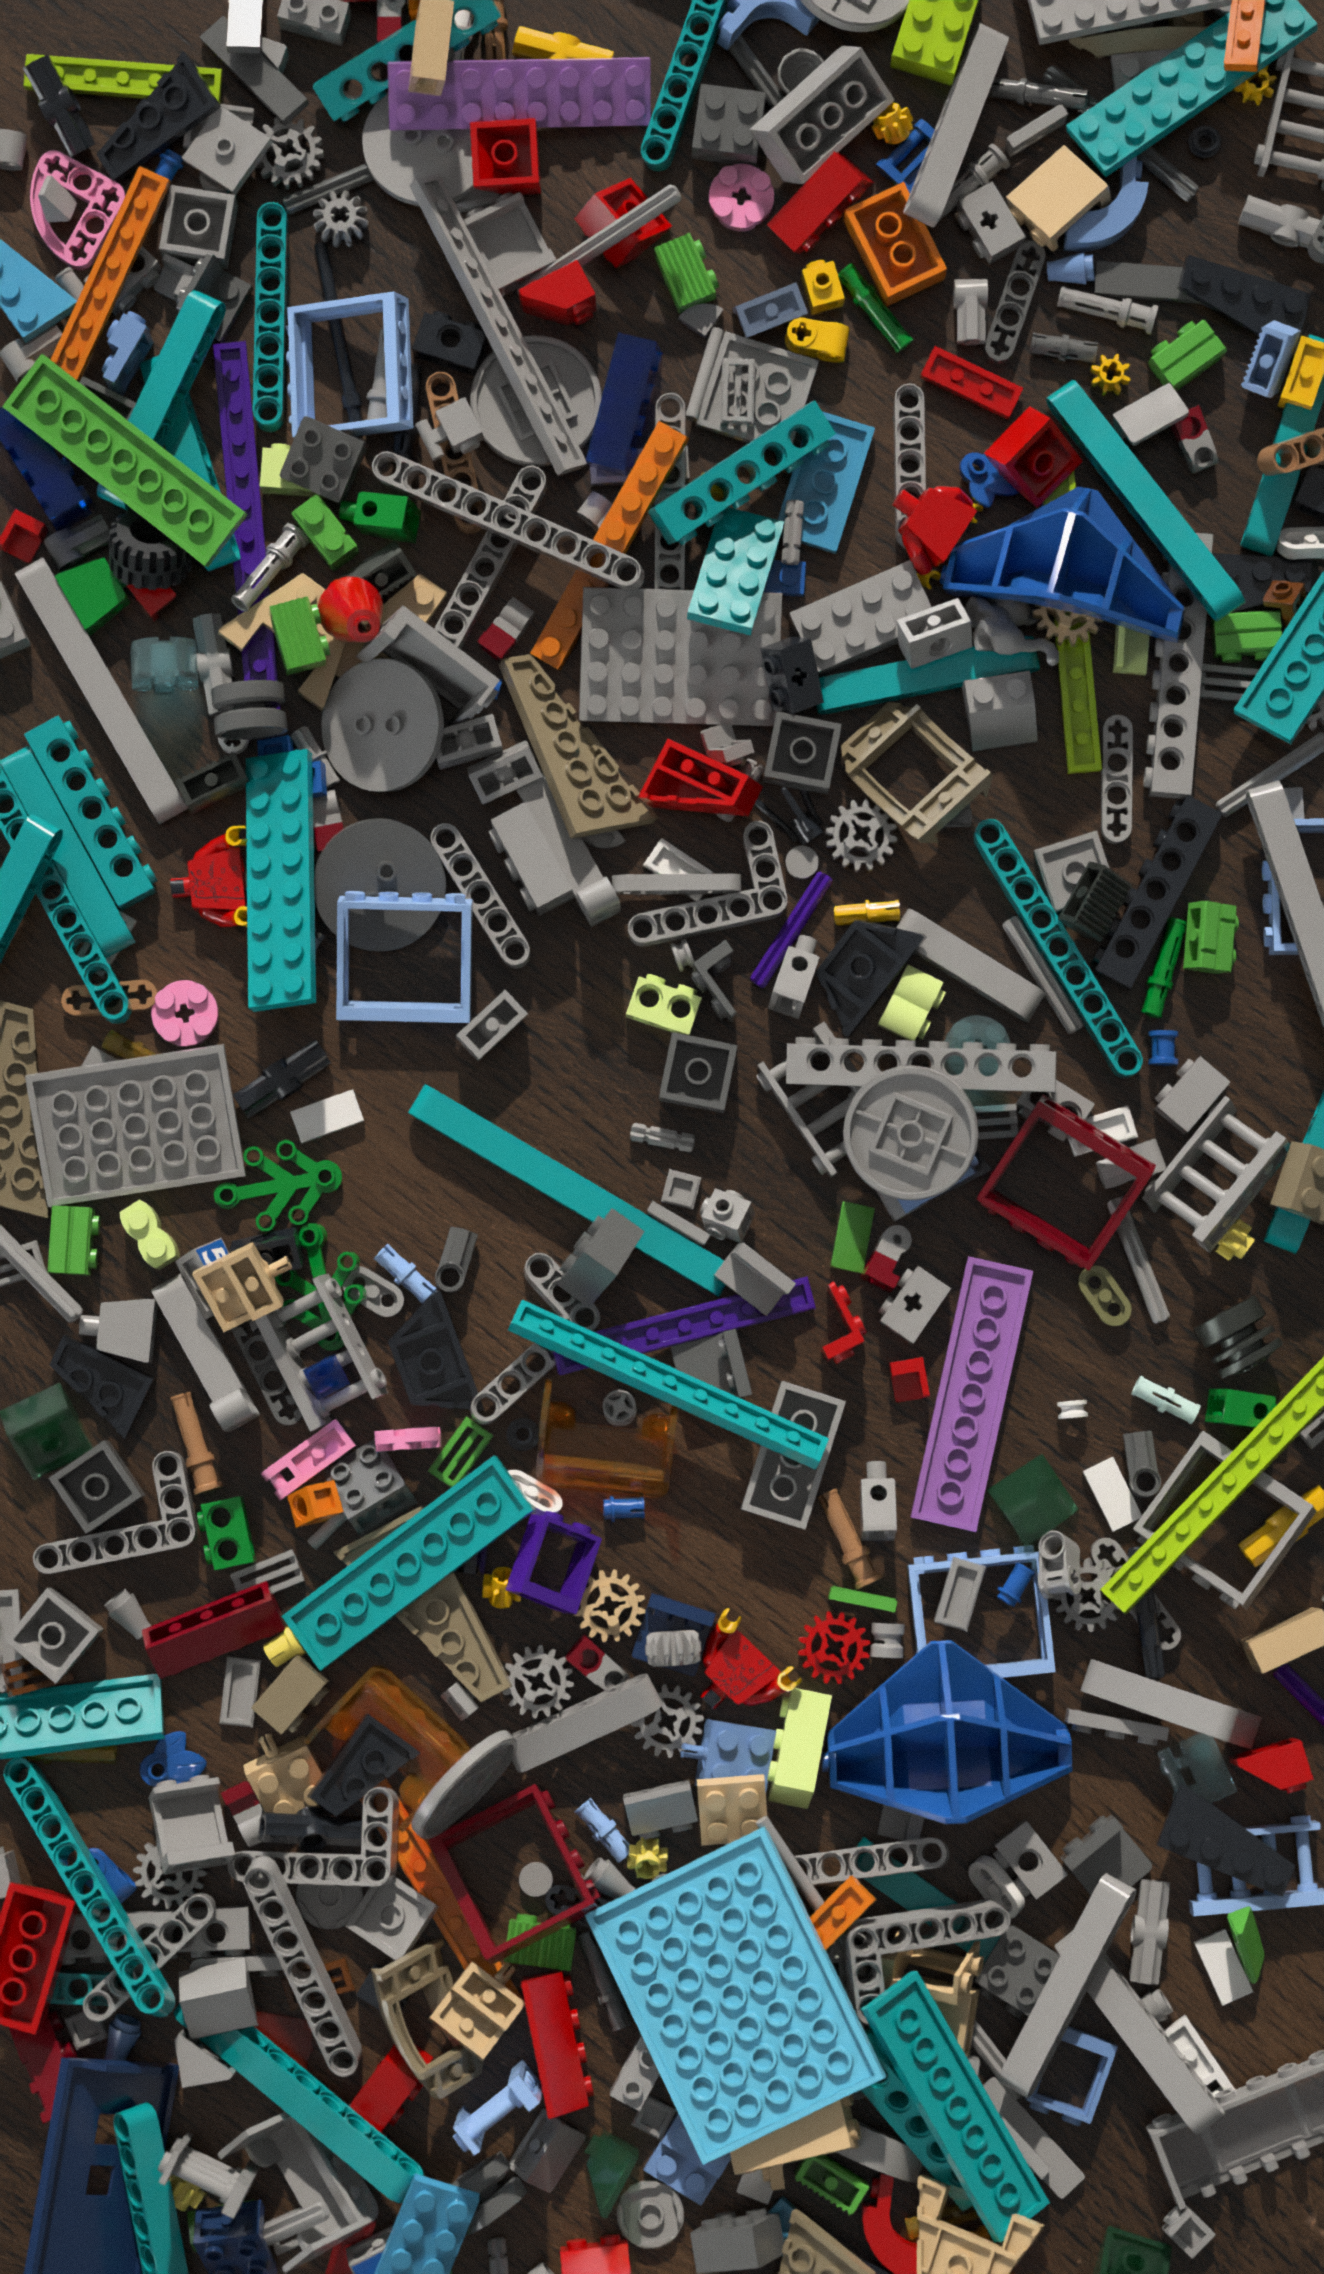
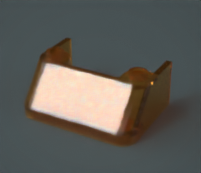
M545 1380L536 1464V1478L540 1483L551 1487L649 1498L662 1497L668 1492L678 1407L671 1405L670 1415L656 1413L647 1416L643 1420L642 1429L576 1422V1412L571 1406L563 1402H551L552 1380Z
M376 1665L372 1666L350 1688L303 1741L308 1745L324 1728L334 1737L347 1740L366 1713L421 1752L413 1760H409L398 1769L406 1777L400 1785V1795L404 1802L413 1809L411 1814L398 1827L403 1833L412 1823L418 1808L430 1791L470 1751V1747L457 1732L390 1670Z

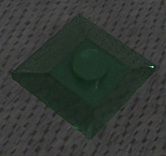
M1040 1454L987 1489L990 1497L1023 1546H1028L1079 1510L1043 1454Z
M603 2129L600 2136L592 2135L584 2152L589 2154L587 2167L600 2216L607 2219L639 2158V2148Z

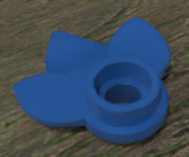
M972 452L961 460L959 466L960 475L969 484V493L978 504L990 508L995 495L1013 496L1019 493L999 474L985 454ZM972 464L977 465L981 471L975 470Z
M176 1731L165 1735V1739L157 1741L154 1753L147 1755L142 1760L139 1772L142 1780L153 1787H157L156 1785L159 1782L166 1780H176L177 1783L188 1782L190 1778L200 1775L206 1767L207 1761L197 1753L185 1751L186 1734L183 1731ZM155 1764H161L163 1768L159 1776H154L151 1772Z

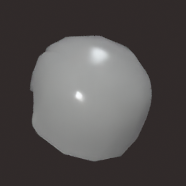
M802 48L795 49L785 55L778 67V81L782 89L789 94L824 62L821 56L812 50Z

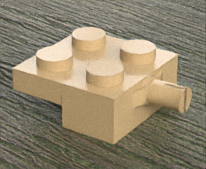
M251 1242L193 1271L192 1275L222 1331L226 1332L250 1319L254 1321L283 1307L284 1299L276 1286L275 1276L291 1270L292 1266L288 1262L287 1256L268 1265L261 1258L254 1243Z
M265 1734L266 1740L264 1736L260 1737L258 1742L261 1744L265 1754L243 1766L245 1776L266 1813L296 1814L299 1810L306 1807L321 1808L307 1797L323 1773L304 1735L280 1747L276 1746L271 1734Z
M764 1774L697 1779L702 1846L727 1845L759 1829L756 1822L760 1818L767 1816Z
M471 1962L428 2018V2020L481 2061L484 2060L501 2035L508 2029L525 2006V2002L504 1986L516 1971L512 1966L503 1976L511 1965L508 1962H504L494 1977L490 1976L474 1962Z

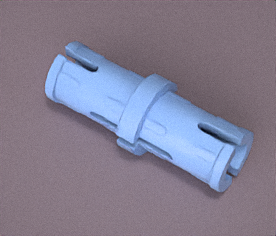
M386 1244L374 1257V1260L395 1278L394 1282L398 1286L402 1284L420 1303L423 1304L437 1289L420 1275L412 1262L408 1263L389 1244Z
M589 1798L574 1811L592 1831L594 1840L596 1842L599 1840L615 1858L617 1863L629 1855V1842L625 1840L615 1827V1821L613 1819L609 1820L592 1798Z

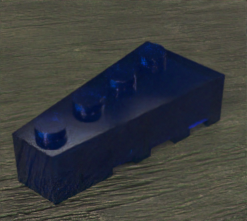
M618 332L586 457L588 466L627 476L629 467L633 468L638 456V449L635 448L638 436H642L645 429L646 417L644 413L647 404H650L655 388L653 382L656 372H659L663 353L660 351L656 341Z
M1 407L0 440L56 531L69 528L91 515L92 512L87 504L91 503L92 500L83 485L75 486L71 479L75 472L66 457L59 460L53 450L55 449L53 446Z

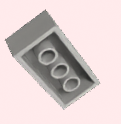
M841 46L749 130L783 182L804 184L834 151L839 152L894 101V98L861 47Z
M909 560L790 612L788 621L796 637L812 640L820 678L898 644L897 620L931 608V604L912 562Z
M781 1381L771 1412L829 1438L816 1470L761 1445L740 1509L804 1530L806 1529L846 1401Z

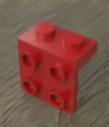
M832 1282L826 1288L849 1334L822 1347L820 1351L826 1362L833 1359L835 1364H838L854 1356L853 1349L864 1343L862 1336L866 1335L867 1331L858 1315L852 1317L847 1307L852 1302L844 1286L837 1287L835 1282Z

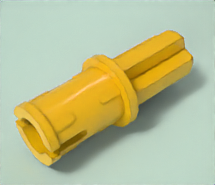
M865 900V904L835 906V924L850 925L855 920L871 923L900 921L899 900L869 903V900Z

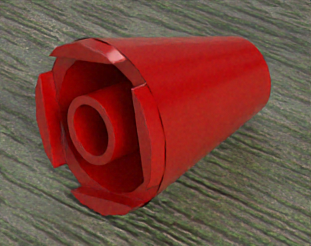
M345 576L332 581L318 599L321 626L331 637L342 642H368L374 639L379 632L383 616V601L380 593L371 583L360 577Z

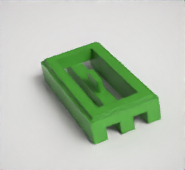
M466 1416L428 1472L452 1488L466 1476L467 1471L469 1472L494 1436ZM469 1426L473 1429L472 1433L444 1472L441 1473L437 1469ZM479 1434L484 1437L456 1478L454 1480L448 1478Z
M837 1586L830 1587L828 1599L890 1612H895L897 1606L895 1598Z

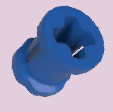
M1149 1031L1148 1037L1152 1038V1058L1148 1060V1065H1178V1059L1175 1058V1038L1178 1037V1031Z

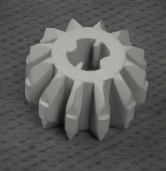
M345 190L342 193L341 199H337L336 193L331 191V201L328 202L321 198L319 205L322 209L314 210L313 212L314 218L319 220L314 224L315 231L322 232L321 239L323 242H327L333 237V246L336 248L339 247L341 240H345L346 245L351 247V237L354 236L356 239L362 240L363 233L360 229H365L369 226L368 220L364 218L368 215V210L366 207H359L361 199L358 196L349 201V192ZM346 215L347 221L345 223L341 220L336 223V216L343 218Z
M695 1630L651 1632L646 1636L645 1653L648 1664L653 1667L690 1665L700 1661V1652H702L701 1641L699 1640V1633Z

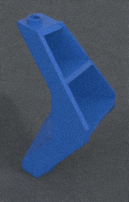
M1079 486L1005 528L957 543L951 551L949 564L943 566L940 577V584L943 585V590L947 595L1014 600L1088 615L1174 643L1179 641L1185 615L1184 606L1169 589L1099 491Z
M952 1640L931 1641L827 1732V1752H821L822 1772H828L830 1788L944 1824L968 1823L1072 1772V1740L1066 1724Z

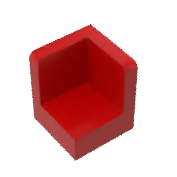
M15 509L0 536V549L27 564H31L49 530L44 523Z
M132 584L126 585L130 593L153 621L159 618L157 613L176 598V594L171 587L149 590V588H134L135 585Z
M923 1357L888 1364L894 1398L897 1403L930 1397Z

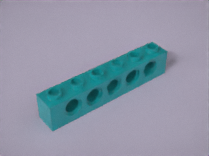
M450 0L454 1L449 49L452 48L454 52H457L471 42L468 38L478 31L484 35L499 25L496 20L501 17V13L493 0ZM458 11H470L474 16L473 23L467 27L458 25L455 21V15ZM416 19L313 84L314 91L333 121L341 117L344 122L360 112L358 106L369 100L370 104H373L387 95L385 89L388 88V77L384 79L376 78L371 68L377 62L385 64L387 62H405L400 57L399 50L404 45L413 46ZM352 79L359 81L362 85V92L357 96L348 95L344 90L345 82Z
M814 400L647 512L668 545L677 541L680 545H683L698 535L695 529L703 523L710 527L724 517L721 511L732 505L735 510L751 499L748 494L757 487L760 491H763L778 480L774 475L783 469L786 470L787 474L804 463L801 457L810 451L815 456L829 447L828 439L836 433ZM793 431L799 433L803 439L801 448H797L791 443L790 436ZM766 449L773 451L776 455V464L774 466L767 464L764 460ZM739 467H743L749 472L750 480L748 484H744L738 479L737 471ZM712 485H717L722 489L723 499L721 502H717L711 497L710 490ZM686 503H690L696 508L697 515L694 520L688 519L684 514L683 509Z
M58 715L24 734L118 907L123 911L156 893L157 891L153 883L158 880L150 865L142 866L137 857L142 851L133 835L128 838L126 837L121 827L126 822L117 806L112 809L109 806L106 797L111 794L102 778L95 780L90 769L95 767L86 749L79 751L74 740L78 739L79 736L70 720L64 723ZM60 747H68L70 749L68 759L63 762L55 761V751ZM77 775L84 776L86 778L85 786L78 791L71 790L69 786L71 779ZM91 804L101 805L102 811L98 818L92 820L86 818L85 811ZM112 832L117 834V843L113 847L104 848L101 846V839L106 833ZM121 862H132L133 871L129 876L120 877L117 875V867Z
M872 2028L867 2029L865 2033L881 2066L884 2068L883 2071L886 2077L861 2089V2091L936 2180L951 2186L948 2195L962 2211H965L973 2206L924 2119L918 2117L921 2116L919 2110Z

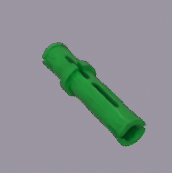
M853 263L847 265L839 272V280L854 298V304L856 306L860 305L897 353L913 342L914 339L905 331L900 322L877 295L875 286L873 284L869 285Z
M1172 917L1167 919L1152 976H1149L1147 979L1149 987L1143 1009L1141 1010V1013L1144 1015L1162 1018L1168 991H1171L1174 985L1171 980L1187 927V922Z

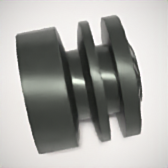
M1256 1295L1243 1300L1194 1328L1204 1348L1220 1344L1222 1350L1211 1359L1213 1364L1228 1358L1230 1363L1218 1370L1221 1378L1242 1374L1269 1359L1283 1345L1280 1338L1265 1344L1263 1337L1275 1330L1273 1326L1264 1327L1259 1330L1256 1328L1255 1323L1266 1314Z

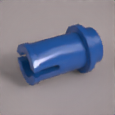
M166 149L164 154L160 153L159 157L161 160L154 173L168 178L172 182L178 169L182 170L184 167L182 165L183 159L175 152Z
M609 1496V1499H603L604 1520L610 1519L612 1523L615 1522V1519L645 1518L643 1496L640 1498L614 1499L613 1496Z
M1018 1562L1015 1564L1016 1566L1004 1586L997 1589L1000 1591L997 1598L1011 1607H1015L1016 1603L1022 1602L1020 1597L1032 1577L1036 1574Z

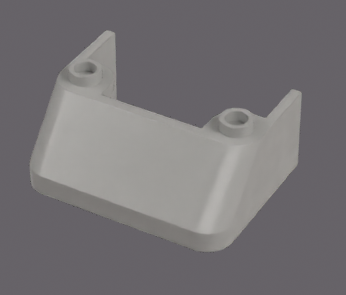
M286 2112L245 2130L217 2153L219 2158L222 2159L245 2149L252 2162L260 2167H269L277 2163L302 2209L317 2202L327 2204L330 2214L328 2220L297 2234V2240L302 2252L282 2266L284 2273L327 2252L369 2225L378 2216L377 2202L362 2176Z

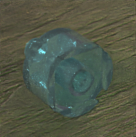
M150 637L135 640L131 643V680L133 691L155 689L156 695H172L175 693L174 688H179L180 690L198 689L197 648L195 640L184 637H170V641H159V637Z
M974 1015L956 1022L947 1033L943 1042H949V1048L963 1049V1042L983 1043V1049L996 1050V1043H1010V1040L1000 1023L986 1016ZM952 1056L947 1060L946 1068L951 1075H959L963 1072L965 1064L961 1057ZM993 1057L982 1059L979 1065L981 1073L985 1076H993L998 1070L996 1059Z

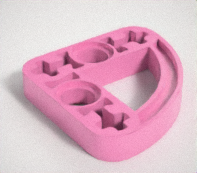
M53 150L44 153L35 168L30 191L31 210L36 227L51 252L67 266L72 267V269L78 271L86 270L94 263L126 194L122 186L62 152ZM59 160L60 167L69 173L66 183L63 182L66 180L63 173L54 170L50 174L47 166L49 162L55 164ZM83 174L90 176L92 184L87 190L81 191L74 187V181L77 176ZM47 176H52L71 195L88 203L66 245L57 237L50 223L45 219L38 197ZM116 191L119 201L117 203L111 201L106 210L111 215L108 218L102 212L107 203L104 195L106 193L111 195ZM93 218H99L104 221V229L98 234H91L86 230L88 221ZM82 234L87 240L95 244L92 246L87 242L84 247L87 257L85 259L80 257L77 261H74L75 257L72 251L74 249L79 251L84 244L83 239L80 238Z

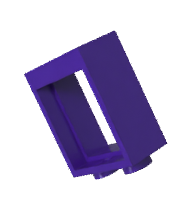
M545 1511L544 1515L531 1514L505 1591L560 1613L577 1615L602 1538L591 1534L592 1528L584 1524L573 1522L571 1526L564 1523V1516L551 1511ZM546 1530L577 1542L560 1593L529 1581Z

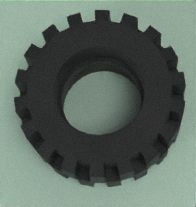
M129 509L126 511V514H120L116 517V521H113L110 526L109 567L117 579H122V582L127 585H135L134 588L156 590V588H170L171 584L177 585L181 583V579L187 578L192 566V556L133 509Z

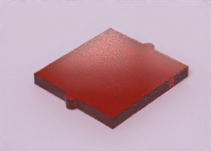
M257 2011L258 2025L254 2027L307 2071L309 2055L314 2050V2047L311 2045L313 2033L307 2020Z

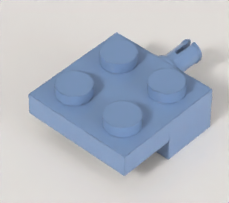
M705 1718L701 1746L683 1743L682 1749L694 1752L680 1751V1755L682 1758L698 1759L695 1786H697V1779L764 1774L766 1792L768 1785L767 1776L770 1762L772 1761L776 1731Z

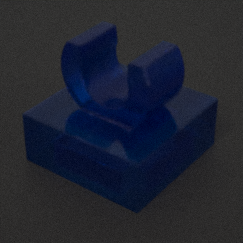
M335 1354L303 1370L317 1400L323 1399L350 1384Z

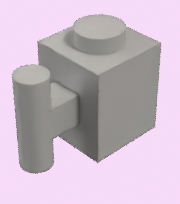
M465 397L435 411L440 424L439 427L432 430L427 419L415 424L433 461L444 456L440 444L447 440L454 454L459 451L462 454L469 453L480 446L479 442L484 440L483 432Z

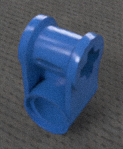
M89 1848L93 1858L99 1861L98 1866L120 1904H122L138 1887L105 1852L98 1848ZM91 1878L86 1881L85 1884L92 1890L94 1887L93 1879Z

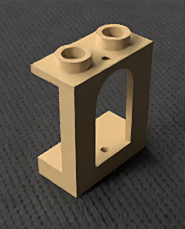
M974 1942L966 1957L930 1948L883 1954L881 1962L884 1988L888 1989L899 1981L908 1964L954 1975L953 1988H943L926 1983L925 1985L934 2000L957 2006L964 1993L969 1994L973 1978L981 1974L984 1958L979 1956L980 1942Z

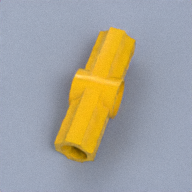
M519 26L514 40L512 56L523 59L613 58L614 51L581 43L580 39L567 33L556 32L551 35Z
M1319 1485L1312 1487L1300 1496L1313 1505L1317 1512L1296 1541L1308 1532V1528L1324 1517V1490ZM1283 1506L1264 1521L1265 1524L1237 1544L1254 1568L1267 1560L1298 1516L1286 1506Z

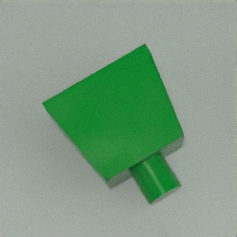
M359 492L357 502L342 501L339 517L340 520L353 522L362 534L416 544L422 512L407 496Z
M105 558L94 560L54 576L89 636L130 604L123 590L127 584L123 583L122 579H117L113 575V571L110 570Z
M1209 1389L1205 1422L1255 1429L1277 1406L1276 1397L1231 1389Z

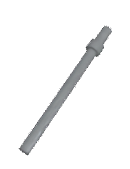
M767 1816L760 1818L756 1825L759 1829L765 1826L788 1873L810 1906L816 1911L824 1903V1900ZM840 1936L835 1941V1943L843 1953L842 1940ZM864 1965L858 1970L857 1976L859 1979H863L869 1974L870 1969L868 1966Z

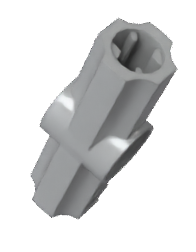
M1248 195L1238 224L1271 235V239L1281 245L1288 247H1297L1299 245L1308 248V244L1321 220L1309 217L1305 210L1297 206L1288 204L1278 206ZM1324 241L1320 246L1322 249H1324Z
M210 613L193 618V627L198 647L196 659L201 682L204 683L209 716L212 717L218 716L223 712L213 708L211 689L218 685L232 683L234 669L230 649L226 646V640L218 634V630L223 626L221 614Z
M1140 1879L1137 1913L1133 1916L1130 1940L1133 1949L1129 1981L1159 1985L1162 1951L1166 1948L1169 1920L1166 1918L1169 1903V1882Z

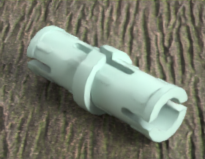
M1143 1376L1138 1378L1131 1395L1157 1406V1411L1161 1413L1167 1411L1187 1421L1189 1424L1193 1423L1201 1405L1175 1394V1389L1171 1387L1165 1389L1145 1379ZM1153 1393H1155V1394H1157V1395H1159V1396H1161V1397H1163V1398H1165V1399H1167V1400H1169V1401H1171V1402H1173V1403L1179 1405V1407H1177V1406H1175V1405H1173V1404H1171V1403H1169V1402H1167V1401H1165V1400H1163V1399H1161V1398H1159V1397L1153 1395Z

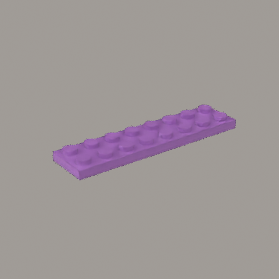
M649 57L447 61L446 78L441 96L408 92L412 61L387 62L389 130L470 129V122L536 118L537 128L649 125L651 120Z
M967 1257L913 1501L911 1518L973 1532L977 1531L1032 1280V1270Z

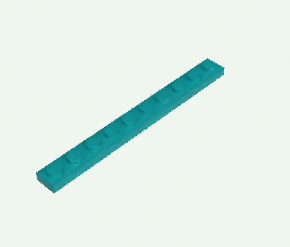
M521 1300L508 1328V1331L815 1470L828 1443L829 1438L527 1301Z

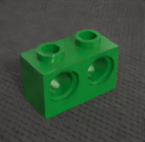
M243 1496L201 1504L202 1512H197V1519L200 1531H206L209 1544L204 1545L207 1565L213 1564L214 1570H220L257 1562ZM221 1507L226 1508L231 1515V1520L225 1527L217 1526L213 1519L215 1511ZM227 1540L234 1542L238 1548L237 1555L232 1560L224 1559L220 1553L221 1545Z

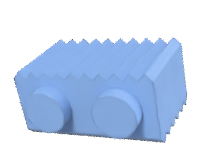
M1275 320L1261 327L1260 338L1256 340L1258 344L1254 346L1256 350L1252 352L1254 357L1250 358L1249 369L1245 371L1247 375L1243 377L1244 382L1241 383L1244 389L1268 398L1279 393L1301 332L1296 328Z

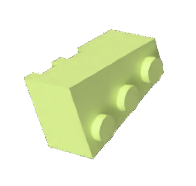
M794 1688L791 1690L789 1698L783 1697L779 1717H784L785 1720L783 1730H776L773 1749H778L776 1762L771 1761L767 1781L772 1782L768 1801L808 1809L815 1789L832 1695Z

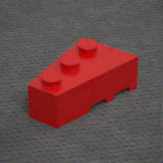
M834 151L767 225L794 252L802 253L805 251L807 253L819 242V235L827 228L833 227L842 217L844 210L855 203L874 182L847 155Z
M667 739L638 798L652 808L748 816L763 786L744 773Z
M414 2043L425 2063H430L433 2057ZM393 2045L351 2101L349 2107L386 2137L387 2134L382 2131L387 2123L392 2126L396 2124L405 2111L401 2107L402 2103L406 2098L412 2102L423 2085L412 2073L395 2045Z

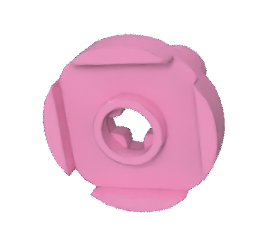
M749 164L725 166L711 183L709 206L715 217L719 219V222L728 229L749 231L765 221L772 212L774 189L769 175L755 166ZM739 190H745L746 194L751 196V199L745 200L743 205H738L737 199L732 197Z
M181 980L170 983L156 994L151 1016L156 1031L167 1042L178 1047H193L208 1039V1036L216 1028L219 1020V1009L214 996L203 985L189 980ZM182 1005H187L188 1009H194V1015L189 1016V1022L183 1023L182 1018H176V1012L181 1010Z
M427 1427L374 1431L376 1452L441 1447V1428Z

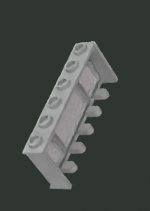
M1324 2050L1311 2054L1309 2060L1300 2064H1285L1278 2068V2073L1268 2077L1263 2075L1253 2077L1246 2082V2086L1238 2088L1236 2091L1233 2088H1228L1216 2093L1215 2098L1223 2108L1225 2115L1200 2135H1196L1178 2113L1172 2116L1171 2114L1160 2115L1152 2120V2124L1145 2126L1173 2198L1180 2210L1186 2208L1183 2199L1199 2192H1201L1203 2197L1213 2196L1216 2193L1214 2186L1231 2179L1235 2185L1242 2184L1248 2180L1246 2173L1264 2167L1266 2172L1274 2171L1279 2168L1278 2160L1293 2154L1298 2159L1306 2158L1310 2155L1308 2148L1324 2142Z

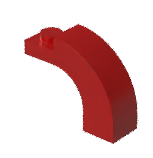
M879 2172L878 2178L872 2177L870 2198H874L875 2203L861 2201V2219L868 2244L878 2260L894 2274H917V2243L901 2237L890 2222L894 2177Z

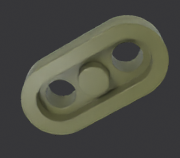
M1093 1265L1090 1270L1085 1268L1078 1277L1080 1292L1104 1324L1108 1326L1124 1324L1129 1319L1132 1310L1128 1298L1107 1269L1098 1265ZM1092 1276H1096L1100 1280V1286L1097 1289L1091 1288L1088 1284L1089 1278ZM1110 1304L1118 1305L1119 1314L1117 1316H1111L1108 1313V1306Z

